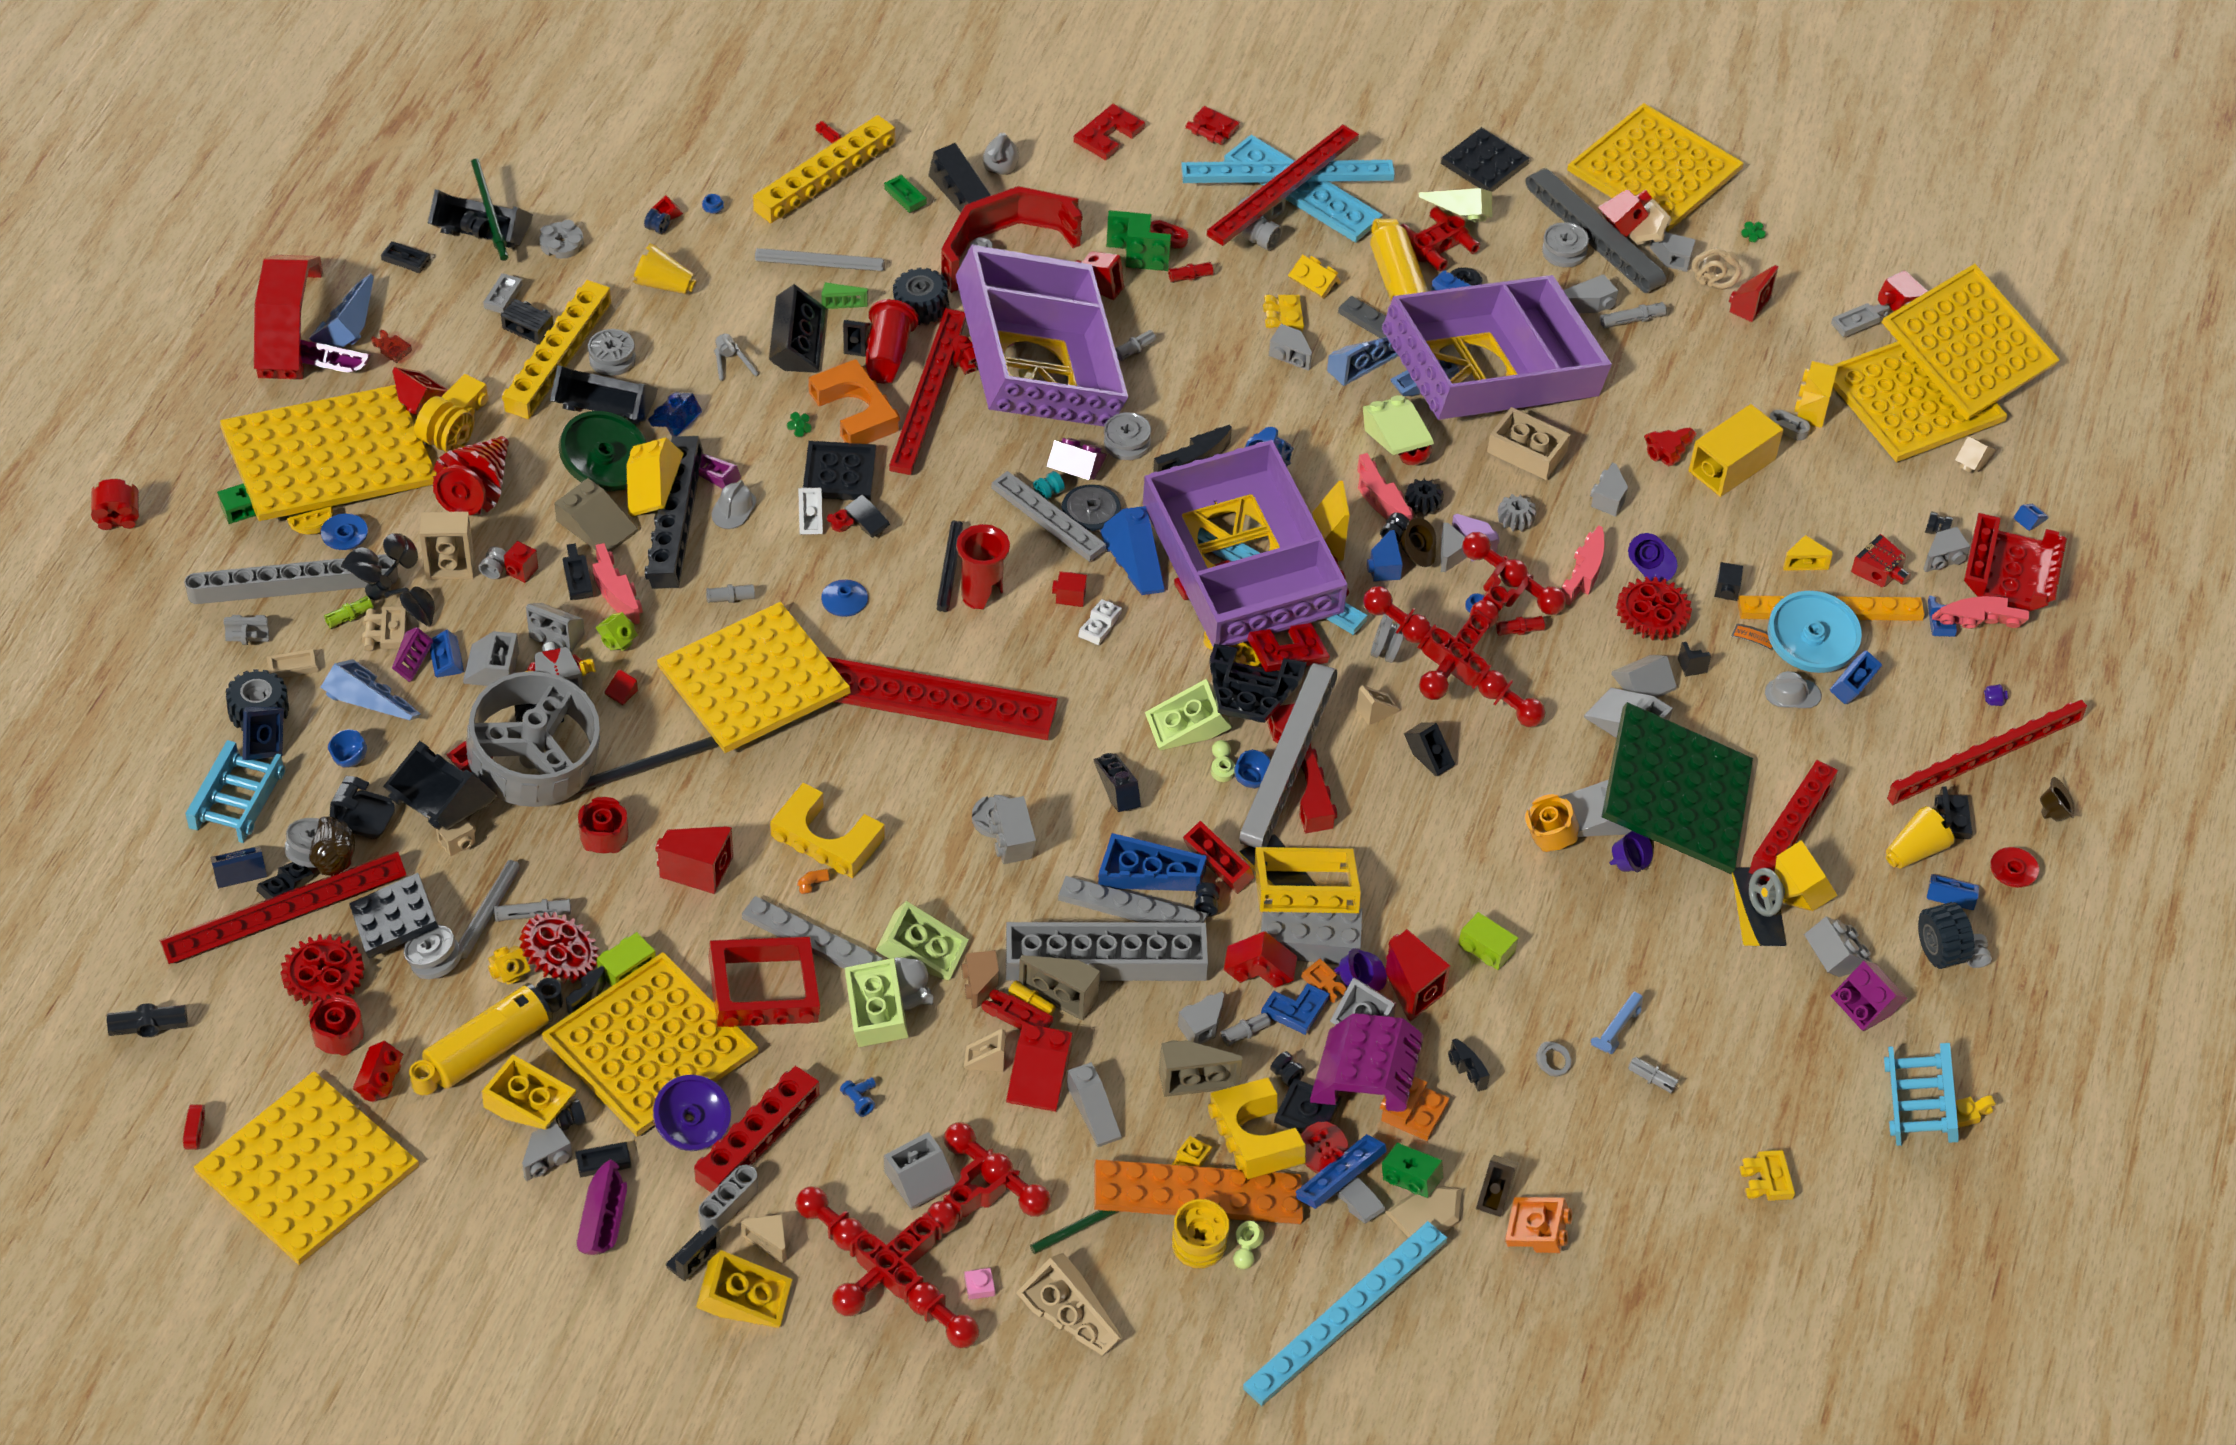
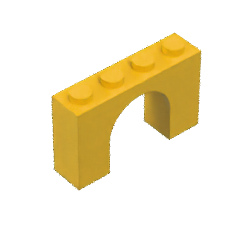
M803 782L770 821L771 836L776 841L785 843L793 847L797 852L804 853L814 858L818 863L825 864L835 869L839 874H845L853 879L885 839V824L863 814L854 827L842 837L824 839L814 835L808 829V826L824 808L823 792Z
M1268 1077L1210 1093L1209 1115L1211 1119L1215 1118L1220 1136L1224 1135L1228 1152L1234 1154L1236 1167L1238 1170L1243 1171L1246 1179L1305 1164V1144L1296 1128L1263 1136L1250 1134L1241 1128L1242 1124L1251 1119L1277 1112V1092Z

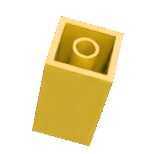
M1749 404L1695 441L1688 471L1722 497L1776 460L1783 428L1763 414L1762 411Z

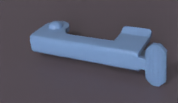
M1633 992L1601 1038L1594 1037L1591 1039V1045L1604 1052L1613 1054L1619 1046L1618 1034L1631 1016L1636 1018L1641 1013L1643 996Z

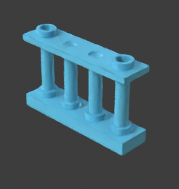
M227 740L185 813L188 827L198 831L203 822L210 821L236 828L238 841L244 843L246 837L253 832L255 821L277 781L284 776L285 766L283 765L281 754L276 753L271 764L257 760H242V756L238 753L236 742ZM242 766L264 772L265 775L261 782L231 775L230 773L234 767ZM231 784L253 790L255 793L249 801L220 793L223 785ZM219 802L244 809L245 811L240 819H236L209 810L213 804Z
M1940 1043V1054H1935L1932 1057L1894 1059L1893 1046L1888 1047L1889 1057H1884L1885 1072H1890L1894 1120L1889 1121L1890 1136H1896V1146H1901V1133L1942 1130V1133L1948 1134V1143L1959 1142L1950 1043ZM1935 1066L1936 1069H1942V1075H1937L1936 1078L1896 1080L1895 1069ZM1938 1088V1090L1944 1091V1096H1939V1099L1898 1101L1897 1090ZM1940 1109V1111L1946 1112V1117L1936 1121L1900 1123L1899 1111Z

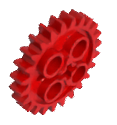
M1645 577L1644 582L1637 578L1635 584L1628 582V587H1623L1622 593H1619L1616 609H1618L1617 616L1621 617L1620 623H1627L1626 629L1634 628V635L1641 632L1643 639L1646 635H1650L1651 640H1654L1655 636L1663 640L1664 635L1671 639L1673 633L1680 635L1681 629L1685 630L1687 624H1689L1692 613L1691 601L1687 600L1688 594H1681L1682 587L1675 589V583L1672 582L1668 585L1665 578L1662 582H1658L1657 577H1654L1653 581Z
M544 912L542 917L536 914L534 919L530 918L519 937V940L522 941L519 947L525 950L522 956L530 957L528 965L535 964L536 972L542 970L544 971L543 977L552 975L554 979L560 978L563 984L568 979L572 984L577 979L581 981V978L587 972L594 970L597 965V958L599 957L596 954L599 947L593 946L596 941L595 939L588 938L591 933L590 931L583 932V924L575 925V919L573 918L568 921L565 914L558 918L556 912H553L551 917L547 912Z
M319 934L315 941L308 937L307 944L299 941L300 948L291 947L292 955L285 954L286 962L281 963L282 971H280L283 987L287 988L289 996L294 995L296 1002L302 999L304 1006L310 1001L314 1005L322 998L323 1001L330 999L331 995L346 996V993L354 995V987H360V979H364V963L362 954L358 953L357 946L351 947L350 940L343 943L341 936L334 941L331 934L328 935L327 939H323L321 934Z

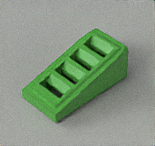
M825 282L821 294L822 305L826 309L867 307L868 289Z

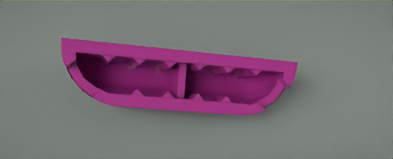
M301 340L302 363L342 372H355L362 369L371 357L370 354Z
M612 1160L607 1161L598 1169L587 1190L577 1237L578 1250L587 1255H599L607 1252L616 1244L627 1194V1182L623 1183L622 1177L617 1170L619 1166Z

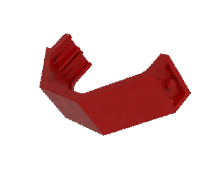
M1017 186L965 205L941 248V274L947 281L948 290L951 293L959 290L956 274L959 270V260L969 243L976 238L1016 224H1027L1057 230L1072 248L1080 246L1083 215L1078 208L1079 198Z
M276 254L263 259L254 305V369L257 371L258 378L303 380L304 370L300 350L301 308L307 277L322 278L323 270L320 256Z

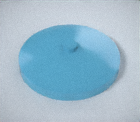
M1800 591L1784 597L1773 608L1767 627L1770 643L1775 652L1784 661L1798 669L1814 673L1832 672L1846 666L1856 655L1862 637L1859 620L1851 608L1840 599L1819 591Z

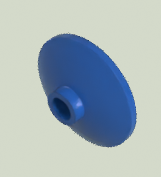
M347 513L329 518L321 528L323 542L336 550L355 548L364 542L368 534L366 522L357 515Z
M843 579L827 585L822 592L821 600L824 608L831 614L848 617L860 613L866 607L868 594L860 583Z

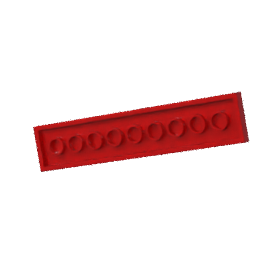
M826 657L850 686V694L833 702L1048 740L1058 705V698Z

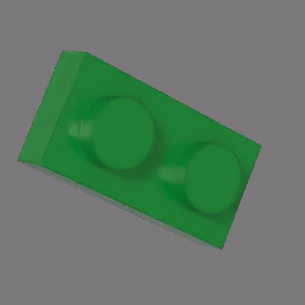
M902 174L884 183V189L909 213L927 205V198Z

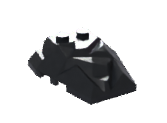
M1214 643L1209 665L1217 712L1219 714L1265 723L1302 682L1306 662L1283 658L1280 671L1265 672L1264 668L1237 663V648Z

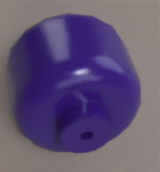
M1990 685L1984 690L1985 701L1988 705H2005L2008 693L2007 690H2003L2002 685Z

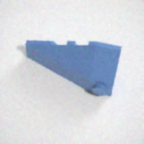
M369 274L342 299L343 302L330 312L331 316L326 322H321L309 339L312 342L342 348L348 343L353 345L361 338L359 333L365 327L374 276Z
M1387 337L1357 343L1332 352L1328 357L1327 371L1345 386L1398 357V354Z
M353 659L334 663L321 685V688L326 691V695L336 701L340 700L406 720L417 719L421 715L403 698L392 696L390 694L391 688L388 685L377 683L375 681L377 676Z

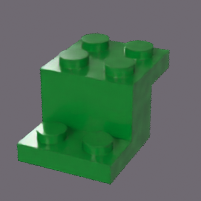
M1109 210L1106 247L1126 249L1125 267L1168 271L1171 234L1151 232L1152 214Z

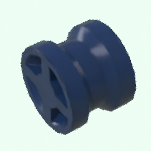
M654 208L649 210L644 220V227L649 230L654 229L658 234H664L670 224L669 214H661Z

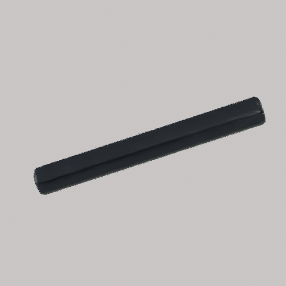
M953 520L950 524L936 609L939 612H947L950 606L958 559L957 538L963 530V523L961 521Z

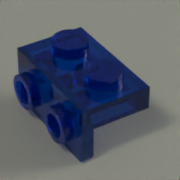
M674 392L670 394L667 398L668 400L663 405L657 407L648 418L652 427H667L671 436L677 437L702 412L693 393Z

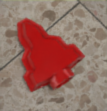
M1682 428L1676 431H1653L1645 434L1644 439L1647 444L1648 455L1653 461L1661 460L1665 465L1672 466L1680 461L1681 455L1685 453L1686 446L1693 442L1697 433L1692 428Z

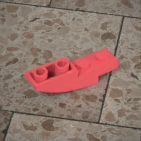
M1368 453L1359 455L1357 471L1360 474L1358 489L1366 501L1386 520L1392 513H1400L1406 516L1410 522L1413 519V511L1410 506L1406 505L1402 491L1397 489L1394 482L1386 484L1385 478L1380 476L1375 461L1371 460Z
M1599 525L1593 533H1588L1584 546H1579L1574 555L1576 564L1572 578L1570 580L1566 579L1561 591L1564 592L1566 598L1565 604L1569 606L1580 591L1589 595L1598 578L1604 552L1603 528Z
M605 543L595 545L598 563L593 564V574L599 591L618 613L623 612L632 623L639 624V614L643 613L640 600H635L636 590L633 582L629 583L626 574L620 576L618 568L613 567L615 564L614 557L611 551H607Z
M1971 597L1952 602L1940 608L1932 615V620H1938L1946 625L1960 624L1968 629L1977 627L1983 621L1988 624L2002 623L2010 628H2018L2029 620V611L2007 607L2008 598Z

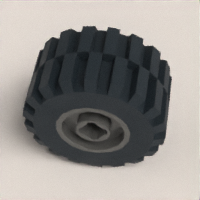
M920 267L916 270L910 269L907 273L903 272L900 274L901 277L896 278L893 284L894 300L904 302L916 311L918 325L921 323L927 325L930 324L929 322H936L938 318H942L945 308L949 306L947 281L942 274L939 275V272L936 270L931 271V268L922 269Z
M1949 902L1921 911L1918 920L1919 939L1925 955L1934 967L1942 969L1968 962L1973 958L1974 934L1971 923L1960 905L1958 906L1955 902Z

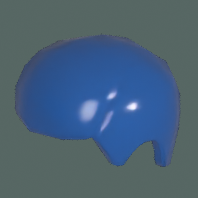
M347 729L338 732L332 737L328 744V750L338 766L349 768L358 765L365 758L367 745L358 731Z
M1254 749L1243 752L1234 767L1237 781L1248 788L1256 789L1260 787L1270 764L1269 757L1262 751Z

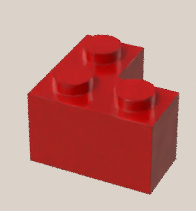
M1263 931L1227 946L1224 971L1239 983L1259 975L1276 988L1294 981L1297 956L1266 931Z

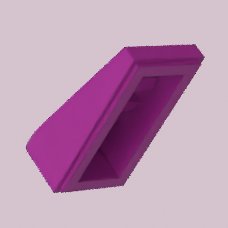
M704 453L702 454L701 467H699L700 477L722 489L726 485L737 483L741 479L737 465Z
M419 628L405 632L392 669L408 682L412 681L428 653L433 639ZM404 662L405 664H407L409 666V669L402 663Z

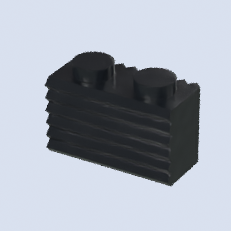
M514 299L506 310L504 309V312L501 313L502 328L504 330L506 329L537 345L544 339L546 332L551 330L554 325L553 315L545 309L535 308L527 301L522 302Z

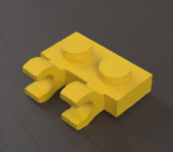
M1273 295L1264 296L1263 312H1266L1267 317L1265 319L1266 328L1279 327L1280 324L1303 332L1304 324L1300 295H1278L1277 299Z
M1783 1150L1759 1151L1756 1158H1744L1742 1160L1743 1166L1739 1167L1742 1177H1750L1760 1172L1762 1180L1748 1181L1749 1188L1745 1189L1748 1199H1755L1765 1194L1768 1201L1790 1200L1794 1198L1795 1192Z

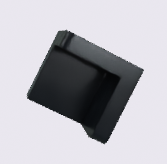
M1682 642L1678 661L1685 677L1707 673L1711 660L1710 652L1702 653L1701 650L1691 651L1688 643Z

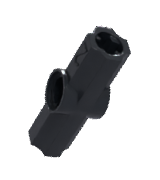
M145 1003L137 1006L136 1010L107 1013L106 1015L109 1036L137 1033L141 1037H153L160 1030L187 1028L188 1026L186 1005L158 1008L154 1004Z

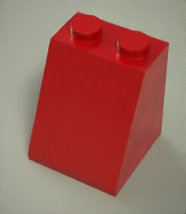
M723 826L667 829L663 838L658 839L655 851L658 852L657 867H659L660 878L715 894L733 859L732 828Z
M1406 929L1400 935L1396 934L1390 939L1385 970L1407 1019L1411 1022L1445 995L1450 965Z

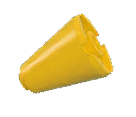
M649 243L646 247L649 252L647 255L642 254L634 273L636 279L633 280V283L681 294H687L688 291L692 292L697 281L694 279V274L659 247Z
M1929 806L1922 807L1888 846L1885 858L1892 867L1901 869L1949 848L1954 844L1953 833L1950 827L1944 828L1941 823L1944 819L1940 814Z

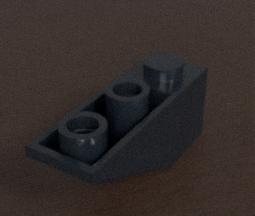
M1106 753L1101 755V757L1094 758V764L1109 800L1117 812L1141 807L1138 780L1116 753Z

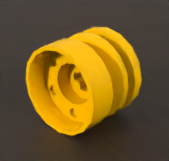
M434 396L423 405L418 413L414 427L415 436L429 445H435L437 449L443 450L445 453L460 447L463 448L473 432L474 415L460 406H454L450 401Z
M1195 1199L1186 1202L1178 1209L1174 1218L1172 1249L1176 1258L1184 1265L1192 1268H1207L1215 1265L1222 1259L1226 1250L1229 1232V1219L1225 1210L1217 1203L1207 1199Z

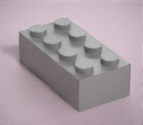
M1265 900L1264 904H1272V900ZM1359 908V913L1262 912L1261 932L1266 931L1297 956V961L1316 962L1318 959H1321L1325 963L1339 964L1341 959L1347 956L1352 948L1360 949L1362 908Z

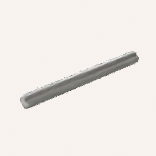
M757 248L755 251V260L761 262L883 271L884 260L882 258Z

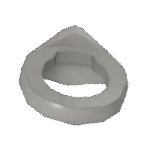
M1547 1041L1538 1048L1536 1054L1537 1064L1545 1073L1553 1077H1559L1567 1073L1571 1066V1058L1564 1046ZM1554 1049L1564 1056L1565 1066L1563 1069L1554 1070L1548 1065L1545 1055L1548 1050Z

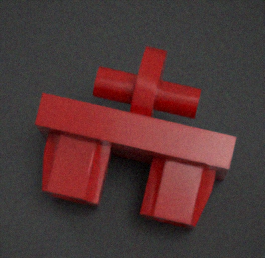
M964 335L956 336L952 341V348L955 351L952 365L954 368L961 367L964 375L975 372L977 370V360L972 342Z

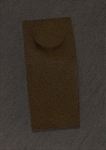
M1493 1155L1489 1162L1478 1199L1477 1210L1501 1217L1519 1162Z

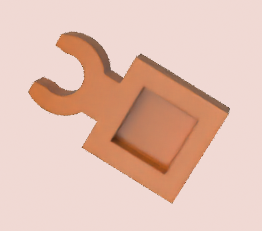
M1318 959L1302 973L1301 977L1308 984L1329 993V1001L1333 1003L1336 1002L1338 997L1333 991H1339L1344 995L1347 990L1344 984L1335 982L1337 974L1321 959Z

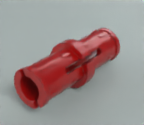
M1211 262L1195 265L1189 263L1183 267L1168 269V277L1171 283L1187 279L1193 281L1195 278L1213 275Z
M1543 616L1531 618L1516 617L1513 620L1497 621L1496 624L1498 636L1507 634L1524 635L1525 632L1543 631L1545 628Z

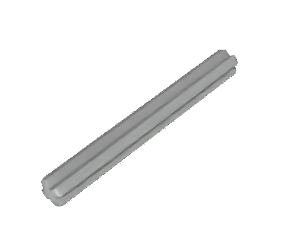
M507 861L460 939L461 959L468 957L495 912L494 907L499 905L520 870L517 861Z

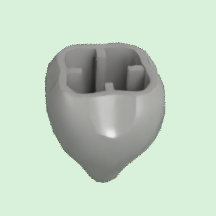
M1005 133L998 134L988 144L983 155L985 169L1001 175L1010 174L1019 159V151L1016 145Z
M894 958L904 1011L918 1005H932L933 995L930 989L926 988L928 971L924 963L917 959Z

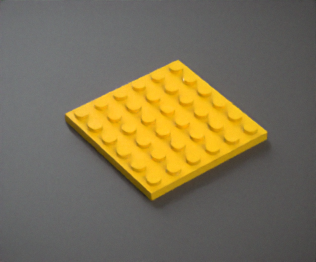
M1643 103L1570 162L1567 171L1611 198L1625 190H1629L1637 196L1646 189L1652 199L1671 217L1672 220L1669 226L1665 228V231L1669 232L1741 171L1744 162Z
M1975 263L1886 316L1881 322L1965 420L1970 419L2050 369L2060 360Z
M1898 341L1832 365L1838 367L1833 388L1895 462L2005 422L2007 414L1995 402L1970 419L1965 420Z
M781 601L657 659L660 670L724 753L732 751L850 694V686Z
M664 952L542 1033V1039L636 1137L655 1125L653 1119L654 1102L659 1091L669 1081L683 1075H699L716 1083L758 1053V1047L737 1026L717 1027L714 1002Z
M313 1071L194 1166L195 1173L298 1265H301L419 1167V1162L327 1081Z

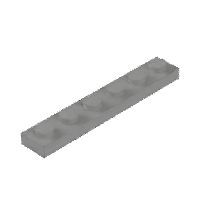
M1006 471L992 482L991 489L1089 562L1106 550V544L1009 471Z
M1065 876L1058 894L1059 901L1141 923H1206L1207 913L1069 876Z
M757 896L752 899L742 912L743 920L780 938L810 937L813 954L843 969L845 967L883 960L881 957Z

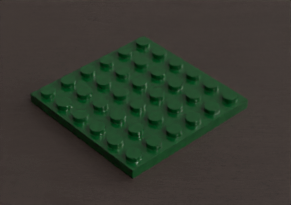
M1626 702L1622 708L1601 817L1731 874L1736 867L1753 758Z

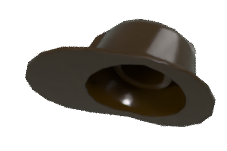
M1417 517L1408 522L1406 530L1401 536V546L1408 557L1421 567H1429L1435 562L1436 533L1430 522L1424 518Z
M2052 777L2050 787L2040 797V802L2043 806L2041 809L2043 818L2051 817L2056 822L2069 817L2074 818V803L2069 791L2058 778Z

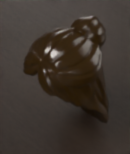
M323 816L318 821L316 833L311 841L309 861L318 868L322 875L331 876L341 873L351 865L355 851V838L346 822L334 817Z

